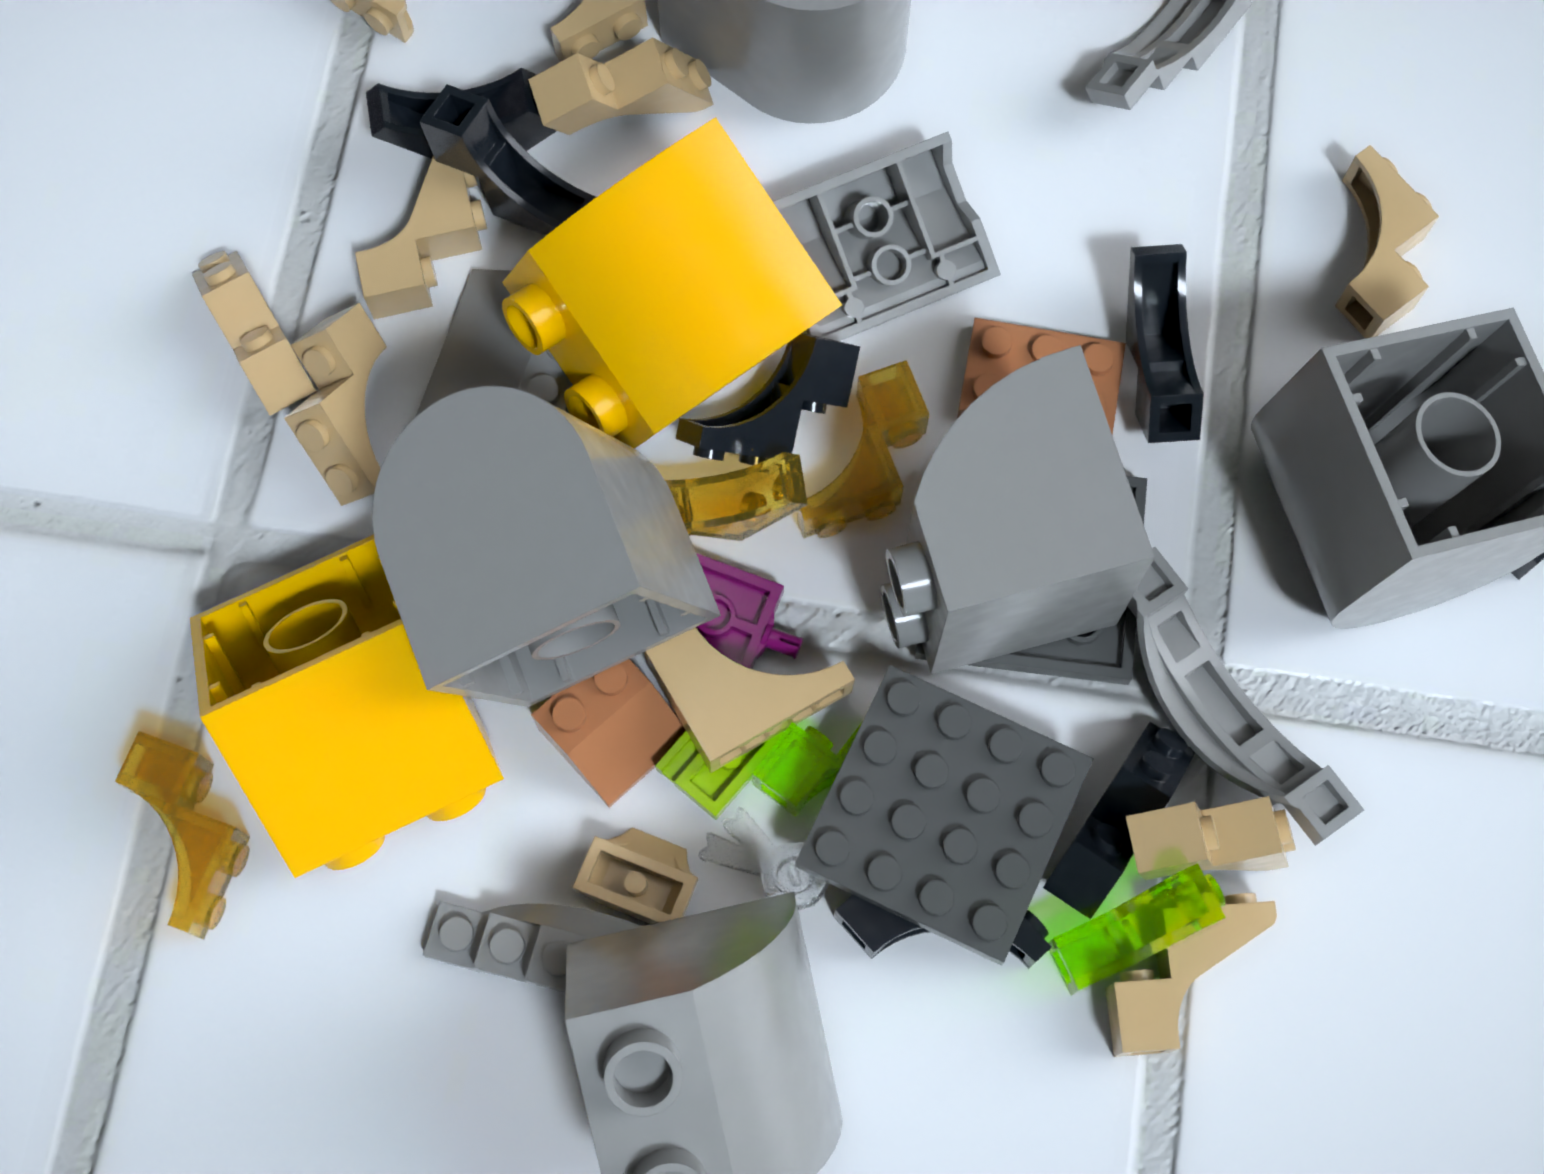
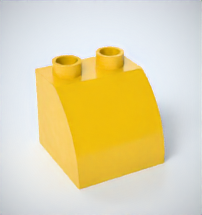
M716 117L635 169L565 220L531 247L502 281L510 293V296L502 301V310L514 336L524 348L534 355H540L549 350L573 384L564 392V400L569 413L634 449L842 306Z
M374 534L190 618L200 718L294 878L324 864L332 870H344L357 866L369 859L380 849L385 840V835L425 816L433 821H447L460 817L479 804L486 793V787L504 779L486 729L472 698L427 690L375 545Z

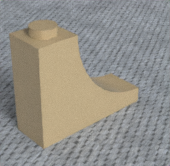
M696 627L644 652L649 669L710 773L852 693L855 681L844 661L816 672L797 675L770 674L744 667L717 651L706 641Z

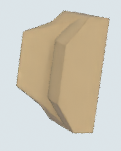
M632 827L622 835L612 839H602L594 836L572 888L574 891L602 905L646 923L655 924L684 917L697 885L698 877L690 872L687 861V849Z

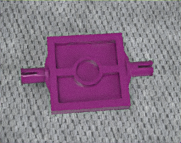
M696 553L721 614L696 627L706 641L730 660L750 669H753L755 661L765 652L766 648L793 657L796 660L804 638L774 628V615L783 596L784 585Z

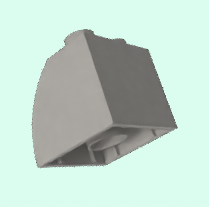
M1081 345L1044 356L1015 370L992 385L968 406L951 425L936 447L923 473L913 503L906 544L886 550L887 567L891 582L881 585V597L891 636L898 649L921 643L931 674L1117 625L1155 558Z
M794 892L567 944L565 1024L601 1174H817L823 1168L834 1152L840 1138L842 1115Z

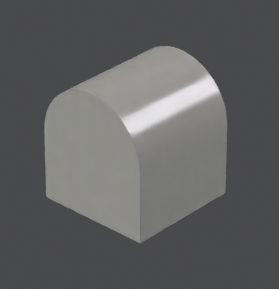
M657 0L662 42L677 48L679 51L695 59L701 60L712 78L753 107L770 116L786 121L808 124L826 123L844 119L861 112L883 96L894 83L906 53L911 0Z
M1514 307L1323 347L1261 408L1252 420L1251 431L1329 620L1335 628L1348 629L1373 625L1436 606L1487 585L1520 568L1544 552V372Z
M481 386L458 391L441 398L419 413L404 428L388 451L381 466L374 491L372 508L375 545L427 690L529 707L721 615L674 497L657 468L645 456L629 445L533 394L510 387Z

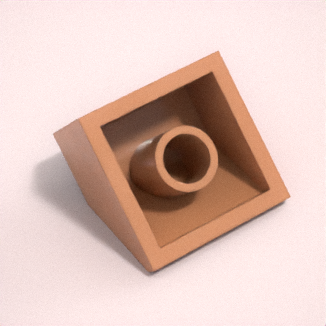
M630 659L553 695L531 714L538 730L609 808L652 771L655 765L686 731L681 721L653 684Z

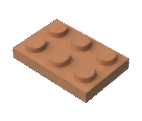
M974 318L957 418L992 385L1015 370L1044 356L1081 345L1113 435L1126 343Z

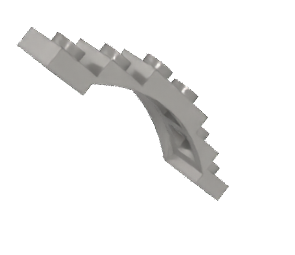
M1169 0L1162 11L1142 33L1120 50L1110 52L1104 59L1103 67L1085 87L1091 102L1131 110L1149 87L1165 90L1182 68L1198 71L1252 5L1251 0Z
M1153 547L1152 550L1155 558L1127 606L1137 618L1135 633L1138 635L1143 664L1158 702L1179 735L1199 757L1237 786L1259 797L1269 796L1272 805L1276 803L1283 804L1316 846L1363 812V807L1329 765L1321 768L1302 753L1271 724L1242 691L1217 656L1197 622L1185 597V593L1189 588L1158 549Z
M440 901L423 956L468 970L493 974L565 993L566 950L568 943L642 926L608 914L564 905L515 904L479 912Z

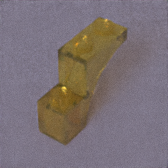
M907 360L858 376L856 398L863 422L860 442L848 465L833 482L811 497L797 502L796 520L803 538L816 534L819 538L836 535L847 527V523L864 517L868 521L879 520L893 513L896 510V506L901 505L904 486L888 447L893 446L894 449H902L918 442L922 435L926 434L930 415Z
M783 452L759 464L714 476L665 480L674 497L689 536L696 535L743 541L808 505L801 459L798 454Z
M138 731L115 782L147 801L159 814L172 838L178 864V886L173 911L167 925L204 940L208 930H213L219 924L224 914L226 898L223 896L232 876H239L247 863L250 852L247 843L250 836L235 826L193 811L196 803H201L210 791L213 782L211 770L214 764L198 752Z

